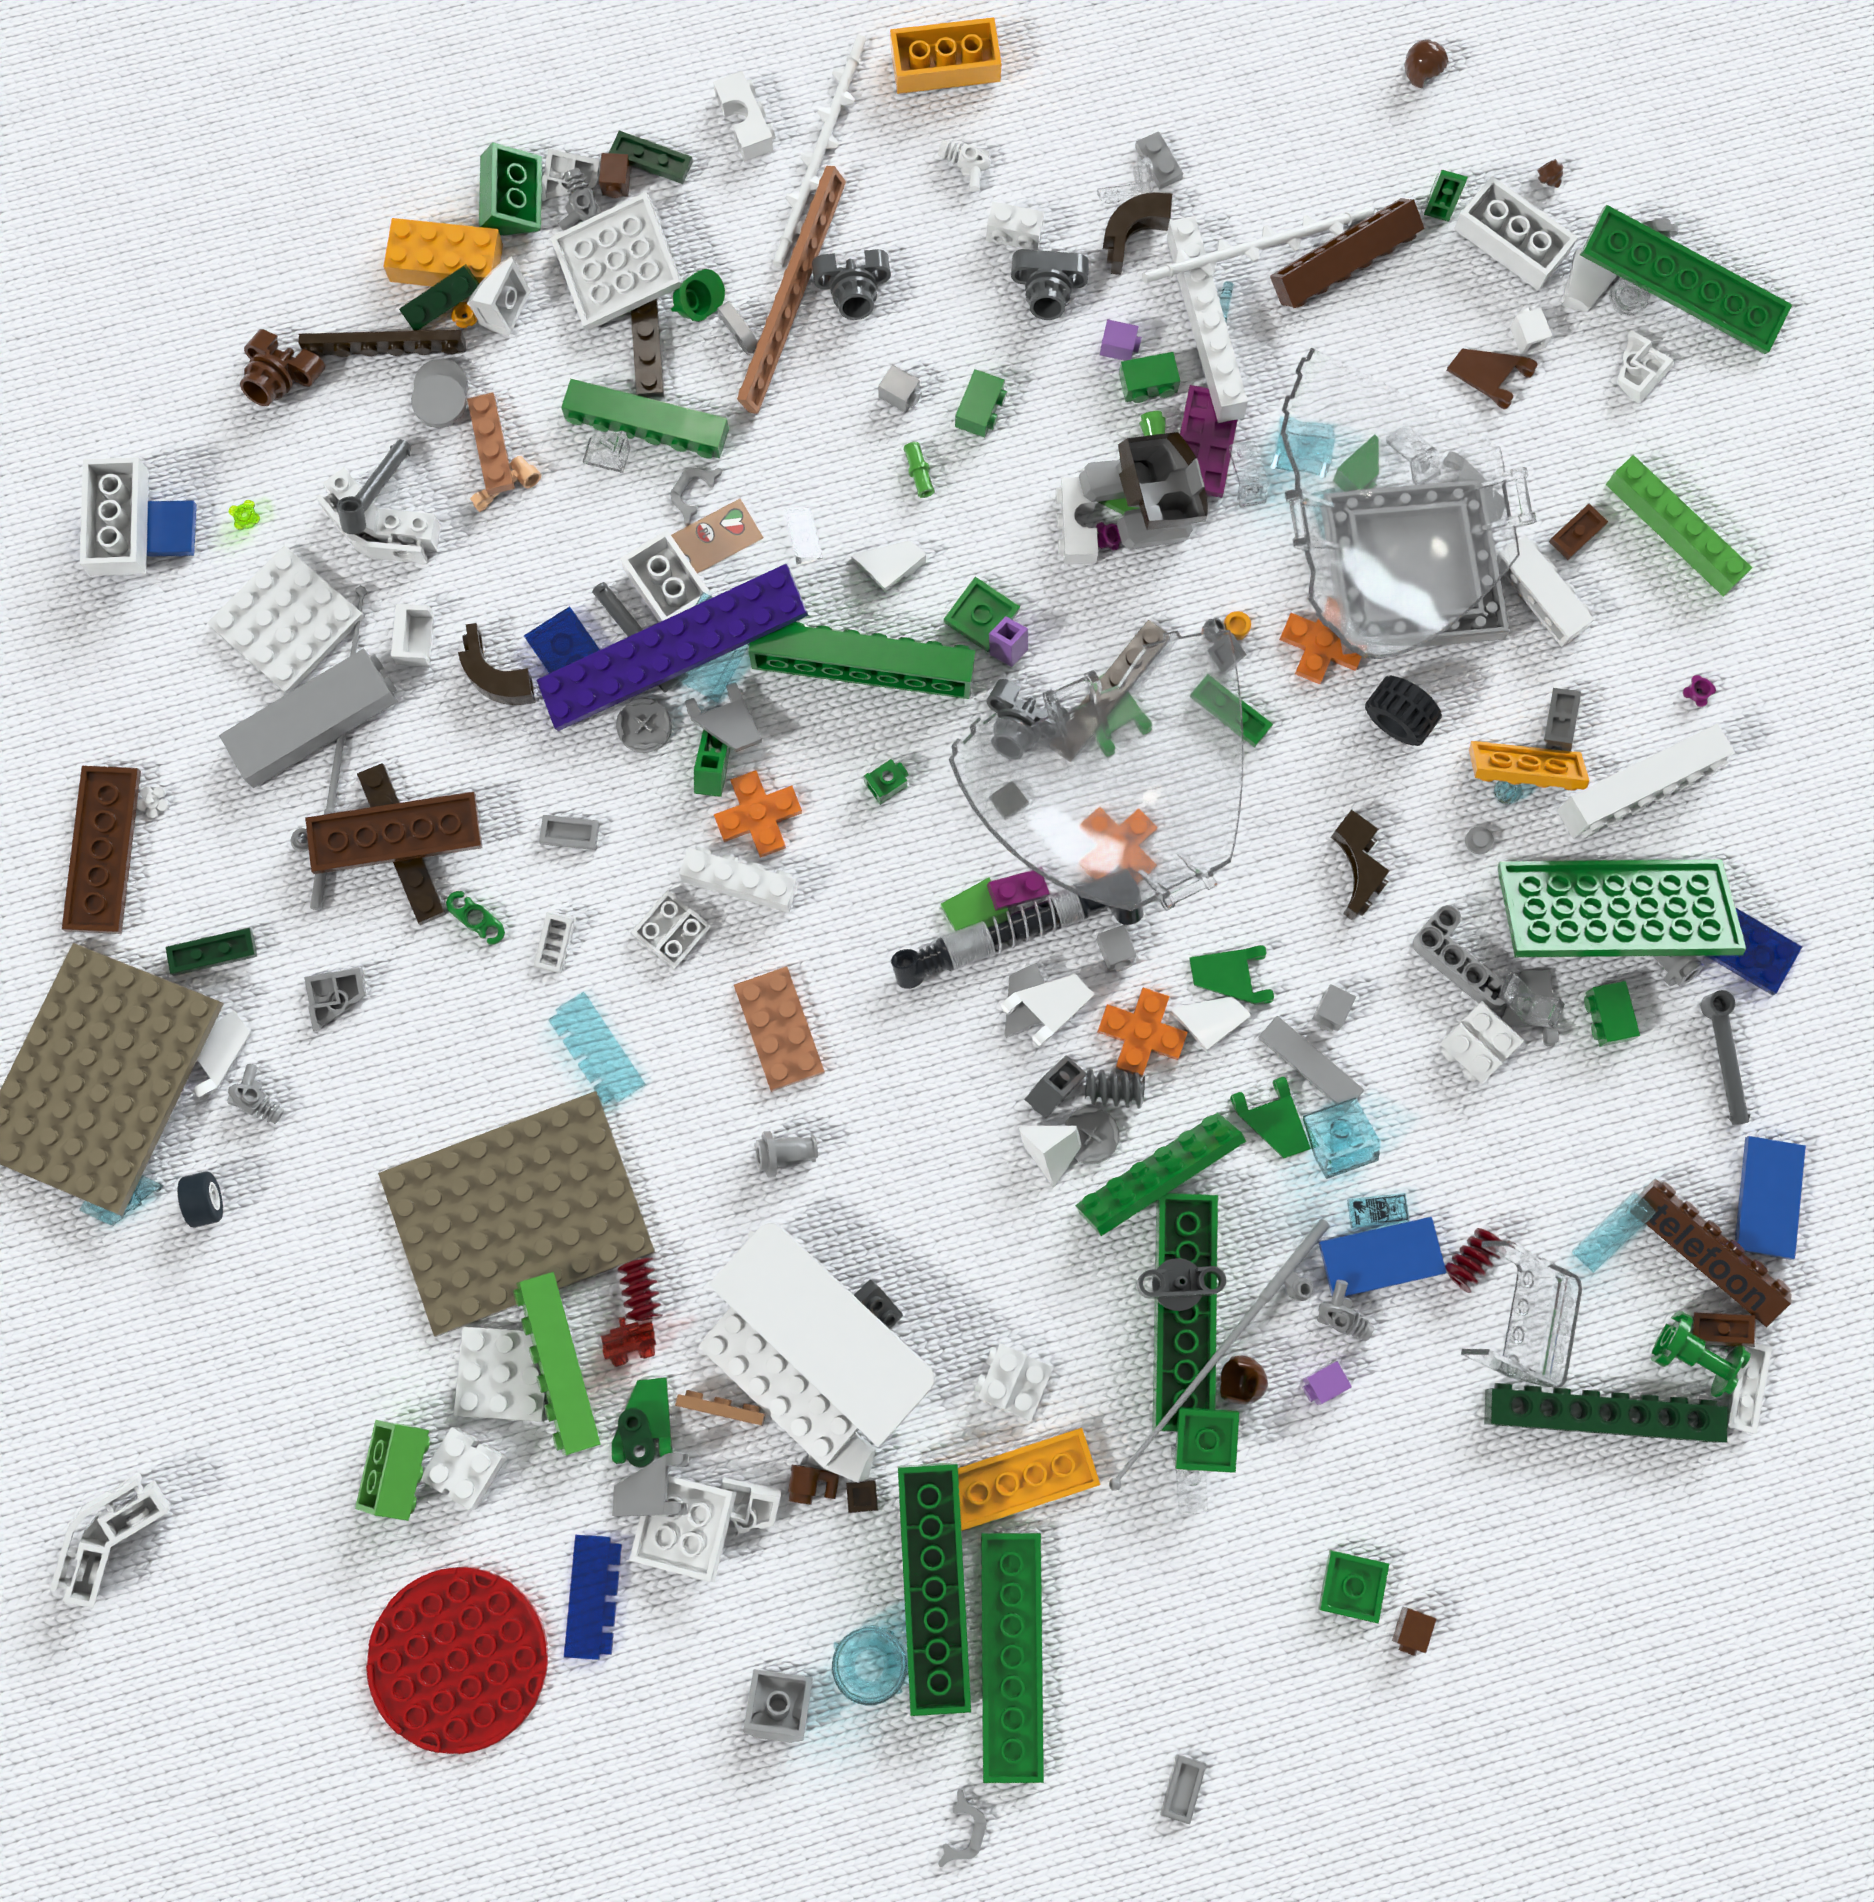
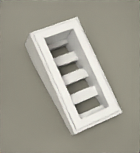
M552 911L546 912L533 967L562 973L577 918ZM553 921L566 924V929L552 927ZM549 934L564 936L563 941L549 938ZM546 944L561 947L560 952L545 949ZM543 954L558 958L557 963L542 960Z

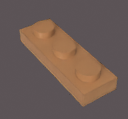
M686 1390L685 1395H677L675 1406L760 1426L764 1425L766 1414L759 1413L761 1408L759 1406L743 1403L741 1409L731 1406L732 1400L715 1397L714 1402L702 1400V1393Z

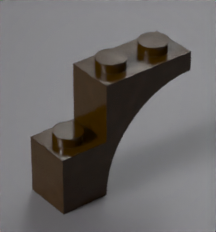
M1352 809L1330 837L1342 848L1352 868L1353 892L1350 902L1343 913L1351 920L1357 914L1361 916L1365 914L1372 904L1368 899L1373 892L1379 895L1389 882L1385 877L1390 871L1366 854L1377 842V839L1373 836L1379 829Z

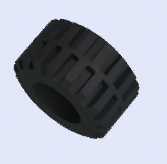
M1392 675L1386 676L1365 703L1367 714L1382 731L1392 738L1412 746L1422 745L1442 718L1440 708L1427 692L1406 679Z

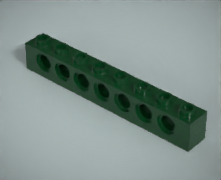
M1494 1383V1388L1485 1389L1484 1425L1727 1443L1728 1407L1717 1406V1400L1699 1399V1404H1688V1398L1670 1397V1402L1659 1401V1396L1641 1395L1640 1400L1629 1399V1393L1611 1392V1397H1600V1391L1582 1390V1395L1571 1394V1389L1553 1388V1393L1542 1392L1541 1386L1524 1385V1391L1512 1390L1513 1384ZM1516 1397L1523 1403V1410L1520 1414L1515 1413L1512 1409V1401ZM1544 1400L1549 1401L1553 1408L1549 1416L1544 1415L1541 1410V1404ZM1574 1402L1578 1403L1582 1409L1581 1416L1578 1419L1573 1417L1570 1411L1571 1405ZM1603 1405L1608 1406L1611 1411V1416L1607 1421L1600 1415V1409ZM1632 1407L1637 1408L1640 1413V1419L1637 1423H1634L1629 1416ZM1662 1409L1669 1415V1422L1666 1425H1663L1659 1420V1413ZM1691 1412H1694L1698 1417V1424L1695 1428L1688 1421V1416Z

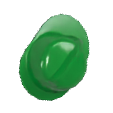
M702 269L695 272L683 281L680 288L674 290V305L670 308L671 311L678 312L683 318L691 319L692 321L700 322L705 320L723 304L725 288L722 279L711 269Z

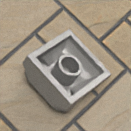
M753 1669L743 1732L760 1739L787 1743L803 1741L813 1678Z

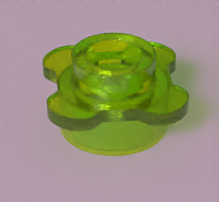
M245 500L243 504L238 506L232 505L229 508L228 512L233 516L235 521L234 527L237 530L252 528L255 524L259 523L260 516L255 512V503L252 500Z

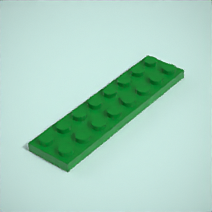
M1609 205L1603 207L1580 253V256L1763 354L1770 352L1793 305Z
M981 1533L983 1783H1044L1041 1533Z

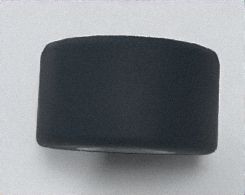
M205 1171L184 1176L179 1180L177 1186L179 1207L185 1222L190 1227L196 1228L213 1224L222 1219V1195L219 1184L211 1172Z

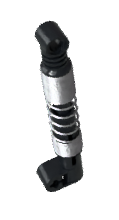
M1124 870L1080 888L1073 886L1047 896L1048 900L1038 904L1034 901V905L1023 909L1020 906V911L1009 914L1007 911L1008 920L997 924V920L993 916L994 925L988 928L981 921V923L978 922L973 924V926L960 929V931L957 930L952 932V934L944 935V937L937 938L936 943L932 944L933 948L926 946V951L923 948L919 949V953L912 949L900 950L891 958L897 984L904 989L915 988L923 982L926 977L925 973H928L930 976L933 974V970L935 973H938L939 968L942 971L945 969L948 971L961 968V966L963 967L969 965V963H974V961L977 962V960L987 958V956L995 955L996 952L1000 953L1003 942H1006L1009 947L1014 948L1015 939L1028 942L1031 936L1041 937L1044 931L1050 930L1055 932L1057 926L1063 929V927L1071 926V924H1076V922L1088 919L1091 913L1109 907L1119 923L1123 925L1135 924L1144 915L1139 890L1128 872ZM1013 939V945H1011L1008 942V940ZM999 944V950L995 948V945Z

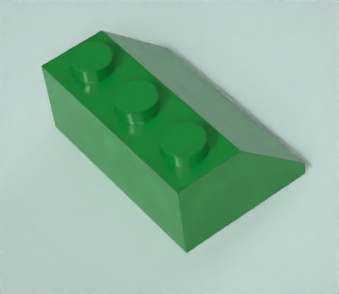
M492 142L480 156L479 227L498 229L499 234L502 236L540 231L542 156Z

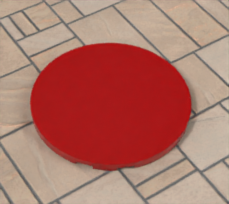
M452 1567L440 1569L423 1575L407 1584L388 1602V1605L375 1623L368 1644L367 1681L374 1704L380 1715L398 1735H401L419 1748L435 1753H471L485 1749L507 1737L523 1723L533 1710L541 1695L547 1676V1637L541 1618L534 1605L509 1580L479 1568Z

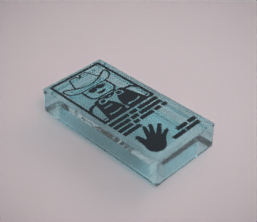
M1406 1193L1347 1200L1351 1228L1400 1224L1410 1221Z

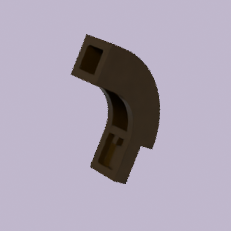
M1161 192L1141 194L1127 200L1114 211L1106 226L1102 248L1108 249L1107 263L1111 264V274L1121 275L1125 243L1130 236L1146 229L1168 231L1173 194Z
M477 623L465 624L467 634L462 635L465 651L458 652L460 663L473 686L485 697L501 704L526 705L535 703L533 681L528 668L501 671L491 667L485 661L482 634Z

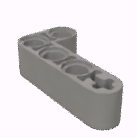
M1452 905L1440 907L1414 937V950L1478 1004L1483 1001L1491 1010L1500 1008L1510 998L1509 986L1449 937L1459 925L1461 914ZM1440 915L1448 916L1451 920V926L1442 924L1439 919ZM1422 936H1430L1434 941V946H1426L1422 941ZM1445 953L1452 954L1455 957V965H1450L1445 961ZM1468 971L1474 972L1477 975L1478 983H1472L1467 979L1466 974ZM1487 983L1488 985L1481 991L1479 988ZM1493 991L1498 993L1496 1000L1491 998Z

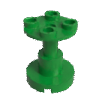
M1683 1311L1676 1312L1671 1317V1319L1675 1320L1674 1324L1670 1326L1666 1323L1659 1334L1652 1350V1354L1655 1356L1651 1358V1361L1662 1367L1669 1365L1674 1358L1691 1367L1697 1363L1716 1374L1711 1387V1395L1713 1397H1720L1724 1392L1731 1394L1739 1381L1736 1375L1740 1368H1744L1747 1365L1751 1353L1746 1351L1744 1346L1739 1345L1723 1359L1705 1348L1706 1341L1690 1333L1693 1317Z

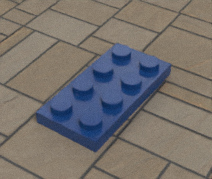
M194 500L148 501L147 557L194 556L197 504Z
M1753 1136L1745 1137L1735 1241L1742 1246L1746 1253L1788 1260L1795 1259L1806 1145Z
M1432 1217L1318 1242L1332 1296L1337 1280H1344L1348 1283L1345 1296H1350L1447 1273Z

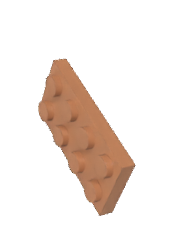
M787 966L734 984L771 1092L825 1073Z

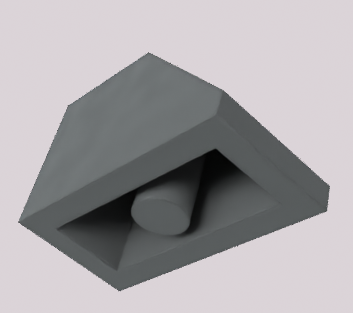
M1065 1055L1040 1079L1024 1100L1046 1119L1083 1080L1087 1073Z

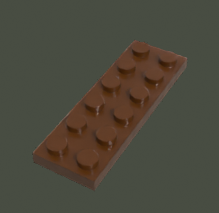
M84 765L81 767L62 930L65 932L122 934L141 771L138 768Z
M475 792L305 817L310 865L313 874L483 848Z

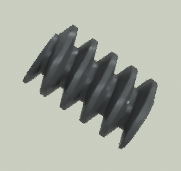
M1088 1069L1085 1099L1089 1096L1092 1105H1095L1098 1097H1101L1103 1106H1106L1109 1099L1112 1098L1115 1107H1118L1121 1099H1124L1126 1108H1129L1132 1101L1135 1100L1137 1108L1141 1109L1144 1099L1145 1076L1141 1081L1139 1073L1134 1072L1131 1080H1129L1127 1072L1123 1071L1118 1079L1116 1071L1112 1070L1108 1078H1106L1105 1071L1101 1069L1095 1077L1093 1069Z

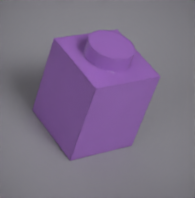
M1107 319L1100 356L1123 361L1131 360L1133 352L1138 353L1142 337L1137 336L1139 326Z
M1005 616L989 633L990 655L1013 667L1028 651V628Z
M1338 1361L1332 1362L1303 1378L1305 1385L1302 1388L1310 1402L1315 1401L1317 1405H1321L1352 1388Z

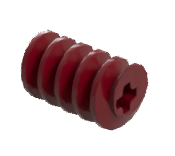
M1477 1228L1474 1231L1475 1237L1470 1236L1467 1239L1468 1246L1462 1245L1459 1248L1461 1255L1454 1254L1452 1256L1453 1263L1448 1262L1445 1264L1446 1272L1451 1280L1467 1293L1472 1292L1467 1285L1469 1282L1475 1285L1479 1284L1475 1277L1476 1273L1484 1277L1487 1275L1482 1268L1483 1265L1490 1268L1494 1267L1490 1257L1501 1258L1497 1249L1508 1250V1247L1500 1238L1482 1228Z
M653 1258L629 1261L617 1268L618 1273L627 1274L619 1281L621 1285L629 1286L621 1291L622 1296L631 1297L623 1303L625 1308L633 1309L625 1314L628 1320H634L635 1322L645 1321L663 1316V1314L654 1313L653 1311L661 1306L660 1302L652 1301V1298L657 1296L659 1291L650 1290V1286L657 1283V1280L650 1279L647 1276L655 1271V1268L646 1267V1263L653 1260Z

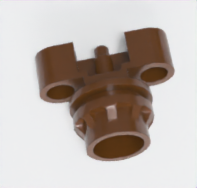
M260 329L244 346V352L250 358V361L244 368V377L240 381L241 390L247 398L257 405L269 406L273 401L280 400L292 389V381L305 387L312 386L325 370L323 360L318 355L304 348L296 358L292 357L294 355L292 348H287L285 351L277 349L279 345L277 341L278 336L267 330Z

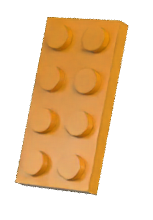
M1471 741L1469 754L1474 776L1482 781H1506L1514 785L1521 783L1534 784L1542 788L1549 786L1562 787L1570 791L1588 788L1590 780L1581 752Z

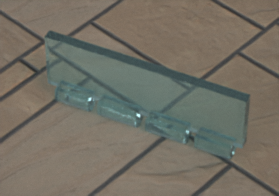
M584 991L555 1009L557 1014L548 1021L559 1037L570 1032L571 1035L562 1042L574 1060L584 1055L586 1056L584 1060L578 1063V1066L590 1084L598 1079L602 1080L593 1089L597 1091L604 1105L612 1100L618 1103L646 1085Z

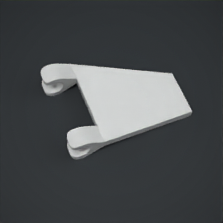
M1076 974L1015 992L1001 1004V1009L1005 1014L1010 1015L1023 1002L1045 1025L1032 1038L1033 1043L1040 1048L1095 994Z
M235 1010L214 1023L197 1059L210 1077L209 1080L200 1083L193 1089L200 1100L209 1098L219 1088L251 1035Z

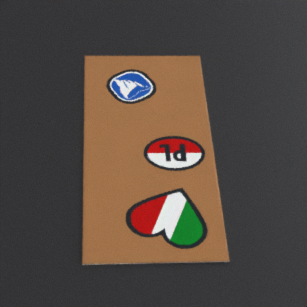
M740 498L671 535L697 574L764 538Z

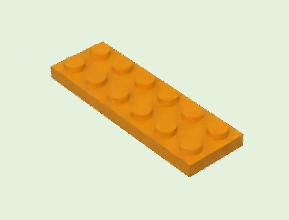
M1078 1428L958 1468L961 1531L1101 1485L1083 1429Z

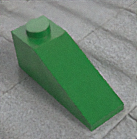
M1441 169L1437 173L1432 185L1424 215L1449 222L1468 177Z
M704 729L694 766V794L722 797L730 747Z

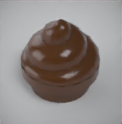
M1555 158L1538 168L1537 172L1539 173L1538 179L1540 183H1546L1548 186L1559 188L1562 183L1561 178L1564 168L1562 163H1558Z

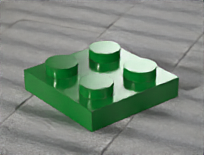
M975 576L945 616L944 623L989 653V633L1005 616L1013 620L1020 611V606Z
M1180 1407L1178 1409L1175 1468L1181 1470L1236 1473L1239 1412Z
M1329 1550L1318 1610L1379 1624L1389 1563Z

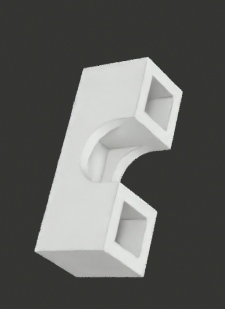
M743 71L713 81L715 97L724 117L726 118L734 114L746 117L743 122L733 125L734 140L744 162L774 151L772 140L776 139L775 132L771 123L766 124L764 120L766 114L761 101L756 102L754 98L756 91L751 79L746 80Z
M1062 477L1060 487L1055 489L1056 504H1061V513H1057V530L1062 529V539H1058V555H1063L1064 565L1096 564L1098 558L1097 528H1084L1075 520L1079 514L1094 513L1096 502H1091L1084 497L1079 477Z

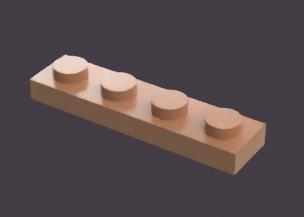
M494 393L468 398L470 416L488 495L515 489Z

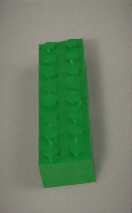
M794 622L749 643L748 649L751 668L755 670L970 699L975 650H970V647L965 645L949 647L943 646L942 643L937 641L920 643L915 642L914 639L909 637L891 639L880 633H872L870 636L860 634L852 629H845L841 632L834 631L828 626L819 625L816 628L805 627L800 622Z
M1167 1193L1156 1200L1155 1269L1165 1261L1175 1258L1186 1259L1197 1267H1217L1218 1195ZM1212 1273L1205 1274L1204 1284L1207 1288H1217L1216 1275ZM1217 1294L1202 1296L1196 1305L1184 1311L1167 1309L1155 1298L1152 1431H1154L1216 1352ZM1216 1364L1181 1407L1215 1409ZM1178 1411L1163 1427L1162 1432H1177Z
M957 1462L899 1465L898 1485L910 1715L971 1713Z

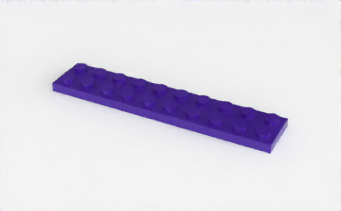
M785 563L547 674L536 681L554 729L561 731L809 615L790 568Z

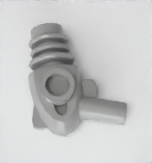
M579 168L564 173L565 181L569 182L567 187H571L567 192L572 194L568 196L570 203L565 206L569 215L558 223L563 231L572 227L580 219L585 221L601 213L600 208L596 204L592 189L586 188L589 185L588 183H583L585 178L581 177L584 174L580 172Z
M247 1064L241 1084H233L229 1087L227 1103L239 1107L249 1115L257 1112L256 1118L263 1114L262 1119L264 1120L268 1116L267 1122L276 1124L285 1109L281 1108L280 1104L274 1107L275 1101L269 1104L271 1097L265 1100L266 1093L261 1091L263 1085L255 1081L258 1067L255 1064Z
M1337 1280L1332 1300L1325 1301L1319 1305L1317 1321L1331 1326L1340 1333L1346 1332L1348 1336L1351 1334L1353 1337L1357 1336L1358 1340H1369L1374 1331V1326L1368 1320L1365 1321L1364 1318H1361L1359 1313L1356 1314V1311L1351 1308L1353 1304L1351 1299L1344 1297L1348 1283L1344 1280Z

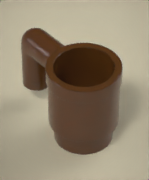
M792 1464L788 1492H790L788 1501L812 1505L813 1496H816L818 1481L827 1482L824 1497L836 1499L839 1475L828 1470Z

